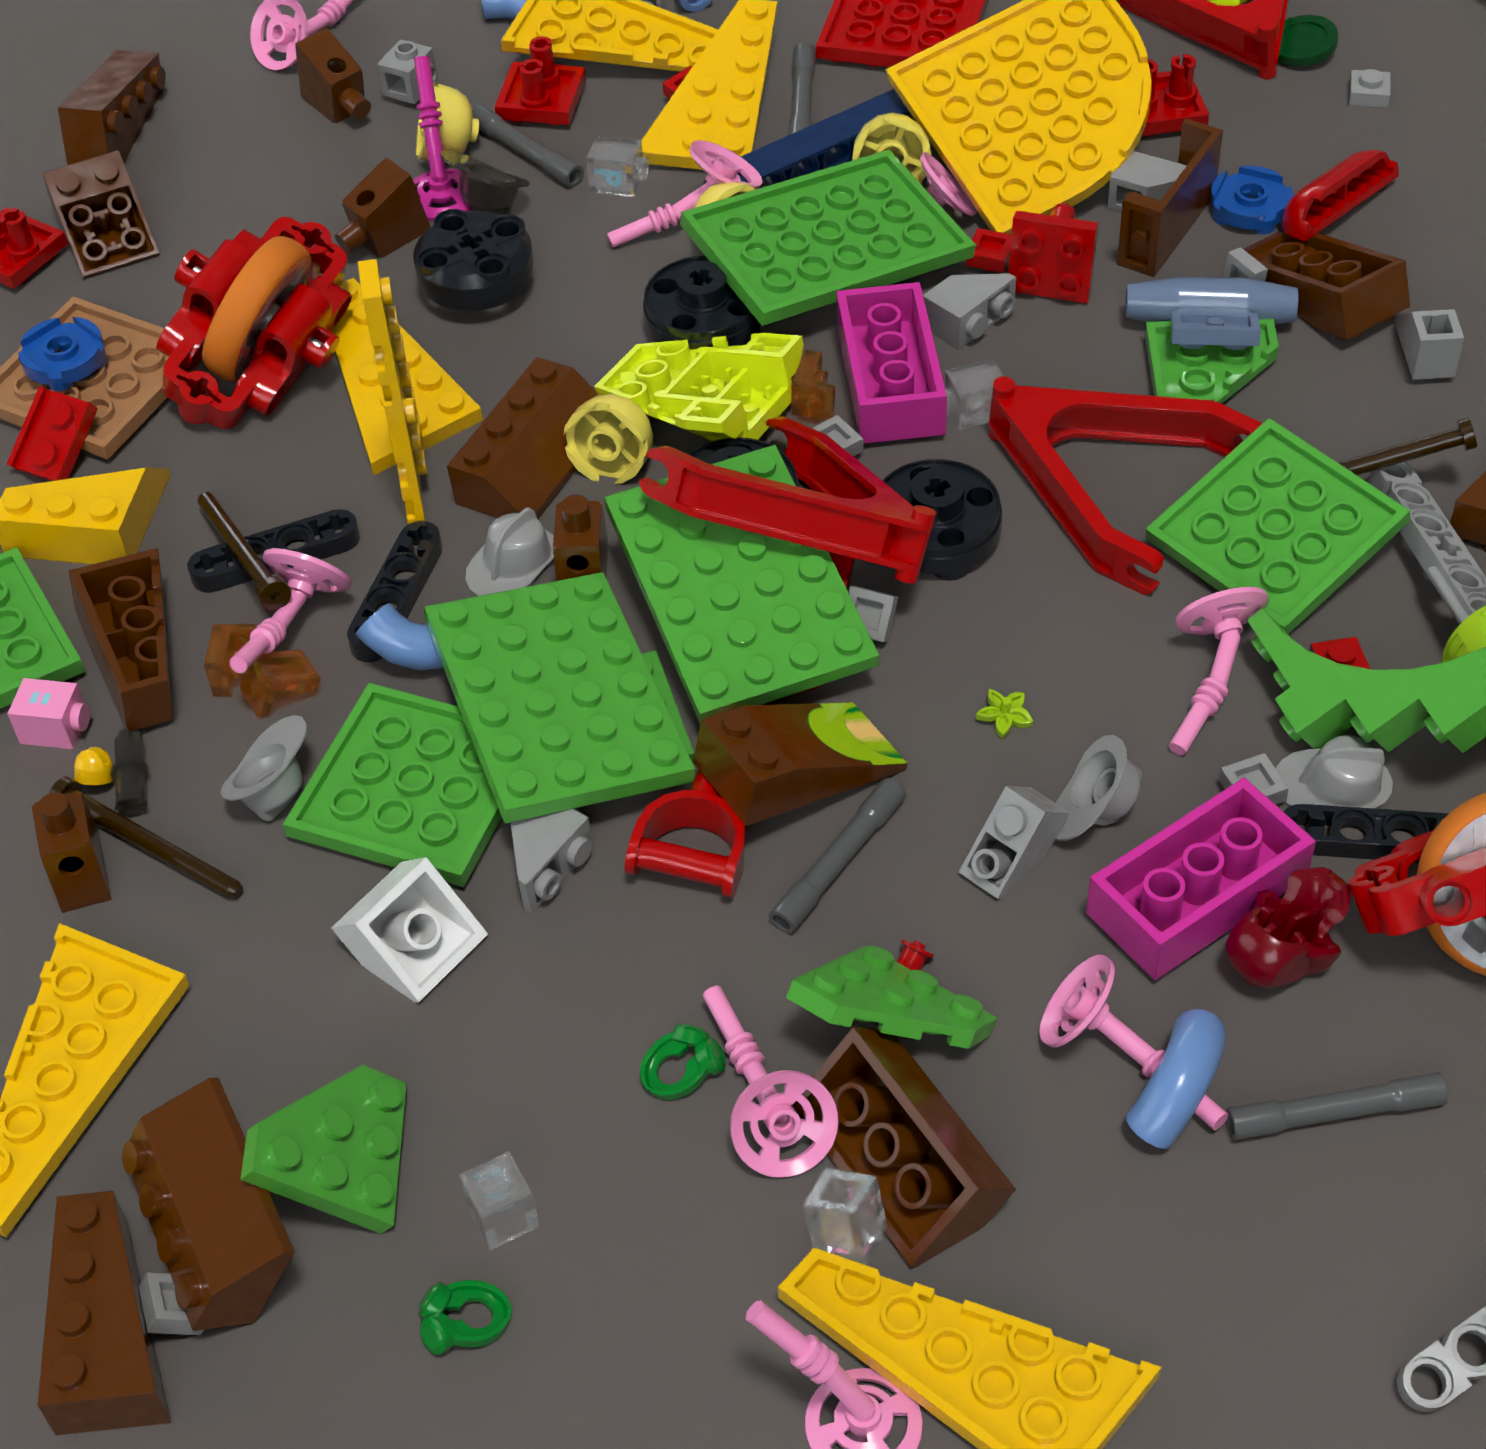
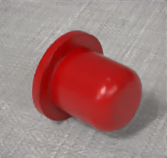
M902 939L901 943L905 945L896 962L910 970L921 971L927 957L929 956L933 959L934 955L924 950L926 945L916 940L912 944Z

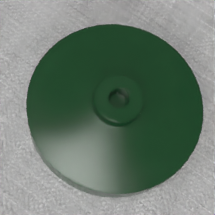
M1300 15L1286 19L1278 62L1289 66H1308L1325 60L1334 53L1338 46V30L1336 25L1329 19L1317 15Z

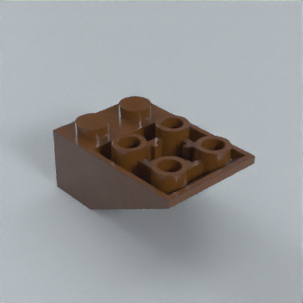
M119 150L42 173L48 197L61 230L65 232L69 248L83 279L160 255Z

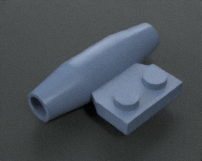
M1171 277L1130 283L1126 286L1125 318L1144 322L1170 321L1172 344H1179L1188 349H1199L1204 347V345H1223V347L1231 350H1242L1248 346H1259L1261 334L1259 320L1274 319L1276 325L1295 322L1297 319V287L1249 278Z

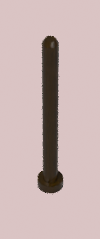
M1467 417L1457 420V428L1338 463L1358 476L1463 445L1465 451L1477 448V441L1471 420Z
M210 492L201 493L197 500L198 505L257 585L256 596L259 602L268 610H279L284 607L291 598L290 587L282 578L271 575L214 495Z
M64 776L54 783L49 794L57 792L65 795L72 792H81V784L68 776ZM82 793L95 823L229 899L238 898L242 894L243 887L240 881Z

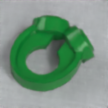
M683 1023L674 1025L673 1032L658 1039L644 1055L640 1067L641 1081L646 1090L658 1099L667 1101L683 1098L697 1089L708 1074L712 1073L715 1075L725 1070V1054L714 1038H709V1033L705 1032L703 1028ZM695 1047V1055L686 1063V1071L683 1078L674 1084H664L661 1082L658 1071L663 1061L673 1056L680 1057L687 1049Z
M462 1280L445 1285L439 1281L428 1289L419 1304L418 1315L424 1318L420 1324V1336L425 1347L435 1355L450 1350L454 1345L469 1348L482 1347L496 1341L505 1333L509 1325L512 1307L504 1292L490 1283L478 1280ZM476 1301L488 1307L491 1311L492 1321L484 1328H473L463 1320H450L442 1312L444 1310H460L464 1304Z

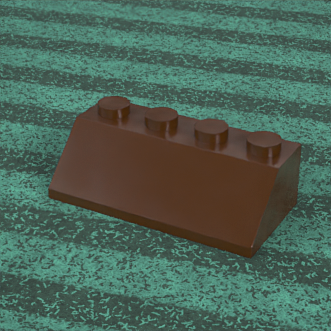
M536 357L447 465L455 504L497 518L510 513H520L529 507L535 511L538 519L576 470L565 451L568 443L566 433L564 434V427L580 405L598 396L594 388L573 367Z
M853 1027L812 1076L829 1091L838 1112L837 1135L827 1154L910 1267L920 1266L982 1229L1016 1191L1012 1183L895 1035L880 1033L879 1029ZM806 1089L802 1094L810 1102L815 1120L822 1121L819 1102ZM795 1101L792 1105L801 1119H805L803 1107L799 1102Z
M219 1077L204 1080L142 1116L122 1151L124 1170L133 1179L139 1195L141 1213L150 1222L157 1240L159 1258L168 1267L175 1285L176 1301L179 1307L185 1310L193 1331L255 1323L295 1252L268 1190L240 1180L246 1139Z

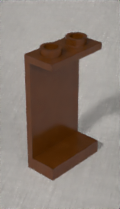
M1185 119L1182 123L1178 163L1187 166L1161 201L1129 191L1122 203L1117 258L1118 266L1151 277L1156 276L1210 203L1212 183L1218 176L1223 136L1222 129Z

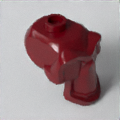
M1317 867L1293 871L1288 877L1287 889L1283 898H1280L1271 890L1265 889L1259 892L1253 909L1239 920L1226 941L1225 950L1231 966L1245 981L1254 986L1264 988L1279 987L1295 982L1308 973L1319 974L1325 972L1341 955L1339 945L1333 942L1329 931L1334 925L1344 919L1349 910L1351 897L1349 883L1347 884L1341 877L1332 872L1331 869Z

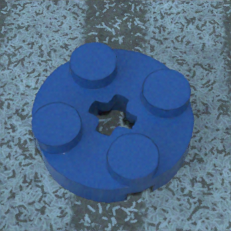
M1242 166L1239 167V173L1227 176V171L1219 174L1212 183L1210 206L1213 210L1212 218L1220 225H1231L1242 229H1252L1258 234H1269L1275 230L1276 224L1282 221L1283 211L1293 196V190L1290 185L1287 188L1282 184L1283 176L1268 168Z
M73 317L74 323L61 324L59 318H54L32 327L21 339L22 350L21 352L18 351V357L24 373L35 382L48 384L53 391H65L71 388L74 382L104 367L107 363L105 345L99 328L93 322L84 318Z

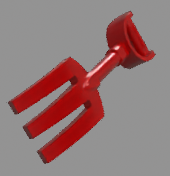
M829 552L848 590L855 558ZM816 686V687H813V688H810V689H807V690H804V691H801V692H798V693H795V694H800V693L808 692V691L817 689L819 686ZM698 769L691 790L664 794L646 806L637 819L629 840L625 857V873L637 875L640 868L722 887V896L733 898L743 874L745 826ZM683 827L702 828L722 838L729 845L731 852L728 857L655 839L668 831Z

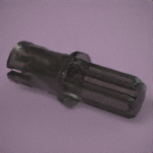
M124 728L119 731V736L114 739L115 763L111 766L110 776L115 782V811L118 810L119 814L133 818L146 812L145 781L149 778L150 770L144 762L142 733L139 730L131 731L128 728Z

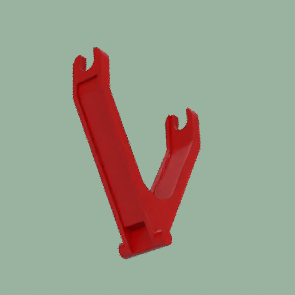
M1116 0L1123 9L1258 69V76L1262 79H1272L1277 75V63L1289 0H1254L1250 3L1236 6L1216 5L1207 0Z
M1001 376L993 382L988 436L992 440L1000 442L1092 569L1140 594L1149 595L1160 582L1139 573L1134 564L1157 574L1163 567V561L1165 560L1163 555L1153 547L1113 528L1053 446L1061 441L1078 437L1197 446L1207 448L1226 457L1243 442L1241 434L1251 435L1262 423L1212 400L1015 385L1013 379Z
M783 416L765 421L767 422L766 426L780 430L785 434L788 445L784 453L792 461L798 479L806 483L812 490L714 466L670 446L650 449L645 455L662 462L668 470L669 477L665 486L648 477L640 479L639 485L641 490L650 498L694 518L896 569L894 576L899 581L910 584L917 582L937 514L936 511L926 506L911 505L824 433Z

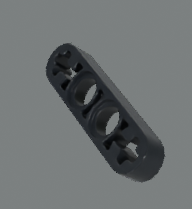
M337 509L248 535L244 538L255 552L264 554V551L267 549L278 548L300 552L321 560L353 549L359 543L360 533L354 514L348 510ZM320 535V539L316 540L315 536ZM302 539L307 541L304 546L297 549L285 547L293 540ZM226 542L194 553L187 563L192 584L195 589L201 592H217L253 581ZM261 558L260 560L263 562V564H264V565L266 566V568L269 570V572L271 573V575H272V574H276V573H274V572L264 563L263 559ZM233 561L234 565L229 567L228 563ZM208 569H214L211 572H206Z
M428 521L412 522L403 528L347 631L352 655L357 660L375 662L382 659L381 656L368 648L356 636L358 629L377 611L376 607L379 604L387 601L396 602L399 605L395 609L405 618H408L442 553L440 533L438 527ZM414 546H418L416 549L417 555L415 554ZM404 569L416 572L412 577L404 580L393 577L395 573Z
M1295 804L1284 811L1297 825L1305 826L1306 832L1316 841L1313 856L1373 860L1391 854L1396 845L1401 843L1393 838L1391 831L1406 829L1419 836L1435 830L1439 823L1449 814L1314 804ZM1348 825L1357 826L1366 833V837L1360 840L1348 839L1342 835L1339 829ZM1324 826H1331L1329 836L1324 835Z

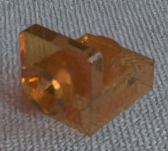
M806 349L791 383L792 415L823 421L835 416V386L827 384L828 372L822 370V352Z
M213 624L204 664L213 697H232L236 678H241L243 673H237L231 668L230 659L250 641V634L257 628V624ZM263 653L255 662L265 661L267 654Z
M301 649L276 651L268 654L263 653L246 670V673L241 677L240 689L243 698L249 702L258 717H268L274 697L317 693L321 677Z

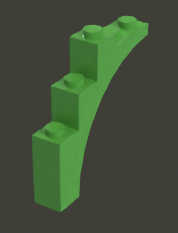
M1263 608L1247 619L1257 635L1251 640L1252 644L1268 663L1273 660L1278 667L1273 676L1284 692L1277 696L1275 700L1285 714L1279 719V722L1296 743L1303 739L1314 749L1322 748L1327 741L1339 736L1353 726L1366 743L1374 739L1386 751L1390 752L1413 734L1427 726L1441 744L1449 739L1464 753L1486 737V647L1448 662L1413 669L1371 670L1339 664L1306 650L1295 642L1283 627Z

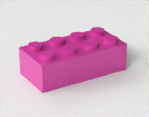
M920 282L836 291L837 332L857 431L863 438V444L946 435L947 394Z
M1244 777L1092 875L1089 882L1086 914L1156 981L1233 929L1239 920L1253 909L1259 892L1267 889L1275 892L1279 897L1285 894L1288 877L1292 872L1310 868L1316 841Z

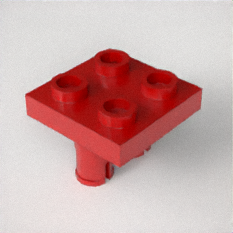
M545 36L535 37L529 44L531 59L523 62H512L494 106L495 113L501 116L503 120H511L513 122L570 125L587 80L585 67L554 65L552 40Z
M1182 54V64L1180 65V57L1176 55L1171 59V71L1157 73L1158 64L1148 59L1151 76V102L1147 123L1142 136L1148 137L1154 134L1182 131V123L1185 119L1208 125L1209 112L1194 82L1196 59L1191 55Z
M1066 203L1055 205L1050 215L1016 210L1012 222L1008 273L1016 277L1015 293L1088 304L1092 289L1099 222L1075 219L1074 208Z
M5 207L0 212V283L12 289L18 287L68 245L65 232L26 216L22 210L19 212V209Z

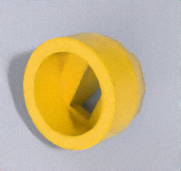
M90 747L87 750L81 751L76 756L74 780L78 781L79 784L104 785L113 781L114 765L107 751L100 747Z

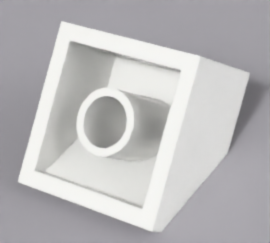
M427 857L399 863L331 927L364 968L413 1002H420L488 935Z

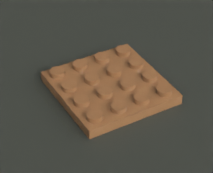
M73 296L50 319L59 318L61 324L74 323L73 317H80L93 322L101 332L107 363L89 376L74 382L71 388L56 392L90 402L98 408L81 450L109 459L168 398L162 391L163 366L169 357L156 350L158 339L164 328ZM22 346L0 367V419L22 427L39 386L53 391L48 384L35 382L24 373L18 357V351L21 352ZM203 358L192 370L188 369L187 373L192 372L203 361Z

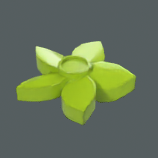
M989 688L987 700L990 706L982 708L975 714L976 720L985 722L996 720L995 731L1001 739L1010 732L1011 726L1027 728L1033 725L1031 715L1023 708L1024 692H1013L1008 697H1003L999 692Z

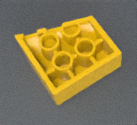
M139 468L5 488L0 499L1 548L3 552L17 547L22 557L26 559L96 564L135 554L140 548L171 475L169 468Z

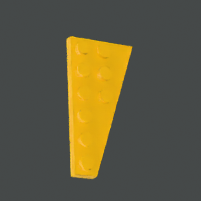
M527 0L501 39V51L530 54V41L535 37L545 36L552 40L553 57L681 72L690 65L693 67L718 29L641 0Z
M739 0L634 150V163L703 170L693 159L689 151L692 142L697 140L720 145L740 157L754 150L777 16V1Z
M377 259L358 261L362 299L371 344L374 348L379 384L382 386L384 400L386 401L384 402V409L395 464H397L402 499L405 501L407 524L409 525L412 522L426 521L420 476L428 475L425 453L421 443V439H423L419 413H417L415 394L411 384L408 361H406L402 334H400L396 306H390L394 305L390 277H380Z
M354 278L342 282L340 287L352 294V300L332 333L340 337L335 353L374 476L396 464L384 409V402L386 401L384 400L382 386L379 384L374 348L371 344L361 285ZM399 324L406 361H408L411 384L414 389L417 413H419L421 422L422 449L425 450L483 421L481 407Z
M59 923L54 936L56 946L51 960L45 961L40 974L42 984L35 1003L28 1007L4 1073L7 1081L0 1097L1 1236L6 1238L189 988L190 985L186 974Z
M815 1247L778 1286V1298L977 1449H1103L1160 1378L1161 1366L1143 1360L1138 1365L1109 1355L1110 1349L1091 1342L1088 1343L1087 1347L1054 1336L1050 1328L966 1299L963 1304L935 1295L934 1288L914 1282L913 1286L880 1276L879 1269Z

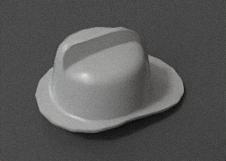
M527 507L520 513L502 515L489 526L485 544L471 559L466 568L465 581L469 590L476 596L528 587L545 567L553 561L554 535L544 529L533 509Z
M292 715L282 718L267 728L256 739L237 769L222 785L220 794L224 800H240L247 808L265 821L274 820L292 801L303 784V775L295 757L307 734L308 724L302 716Z
M1116 735L1101 737L1085 751L1074 775L1056 801V804L1070 812L1056 837L1058 841H1068L1080 836L1093 824L1106 826L1115 823L1125 816L1135 804L1141 788L1142 771L1127 759V749L1124 741Z
M1337 736L1327 741L1322 748L1293 752L1283 758L1276 767V770L1289 788L1287 801H1284L1288 806L1314 804L1378 808L1384 805L1392 794L1393 780L1388 769L1384 766L1385 756L1383 750L1375 748L1370 742L1366 743L1362 738L1356 736Z

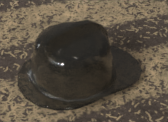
M451 150L440 152V156L444 161L460 170V193L466 204L474 211H487L499 215H508L519 187H528L530 185L528 180L504 173L463 153Z

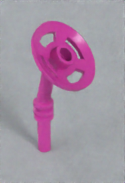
M418 56L414 58L420 99L417 110L421 111L418 114V119L423 120L419 123V127L424 129L430 171L413 179L415 187H418V195L428 221L434 222L436 215L444 210L460 209L465 212L472 211L480 201L481 189L478 181L472 175L464 171L445 168L440 127L443 126V121L438 119L442 116V113L437 111L441 106L435 99L430 57ZM463 181H467L470 185V191L468 195L464 193L465 187ZM456 182L458 184L457 189L453 188L452 183ZM425 186H429L427 193L424 192ZM453 200L456 203L447 207H430L432 202L446 204Z

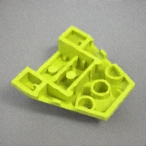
M756 333L751 334V340L746 345L728 346L726 336L712 338L713 347L703 346L698 349H690L688 340L636 344L594 388L598 395L616 394L629 398L639 405L647 416L660 419L711 441L724 438L736 439L737 437L758 440L769 428V426H766L767 422L765 421L779 417L792 402L794 392L791 377L799 370L804 347L803 338L799 335Z

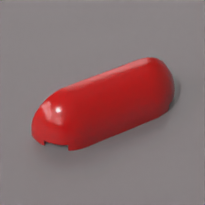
M1375 149L1359 151L1348 156L1298 190L1290 198L1283 211L1282 230L1295 239L1307 241L1399 177L1397 161L1390 160L1387 152Z

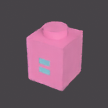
M23 678L7 715L20 744L74 749L81 731H85L88 727L90 709L88 704L84 703L77 683Z

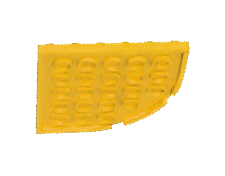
M1023 0L886 69L887 80L915 121L919 123L926 133L929 141L989 229L1006 234H1012V222L1016 210L1050 215L1055 205L1066 203L1073 207L1102 188L1110 180L1112 173L1132 155L1145 129L1150 110L1151 76L1147 51L1136 27L1116 0Z

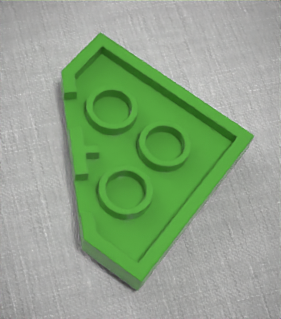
M1274 319L1259 320L1261 328L1259 346H1248L1242 350L1227 349L1223 345H1204V347L1199 349L1184 348L1179 344H1172L1170 321L1146 322L1145 340L1154 396L1212 400L1222 404L1277 359L1279 343Z
M865 945L794 978L786 996L788 1000L830 1024L851 1027L853 1020L879 1022L878 1029L880 1033L917 1040L921 1039L923 1033L931 1035L944 1034L948 1035L946 1041L950 1046L970 1049L990 1037L998 1019L984 1011L983 1005L976 999L962 994L956 995L939 986L938 980L931 974L920 970H910L894 961V956L889 951L877 946Z
M361 1065L259 1121L247 1130L240 1180L382 1234L394 1226L407 1083L366 1065Z

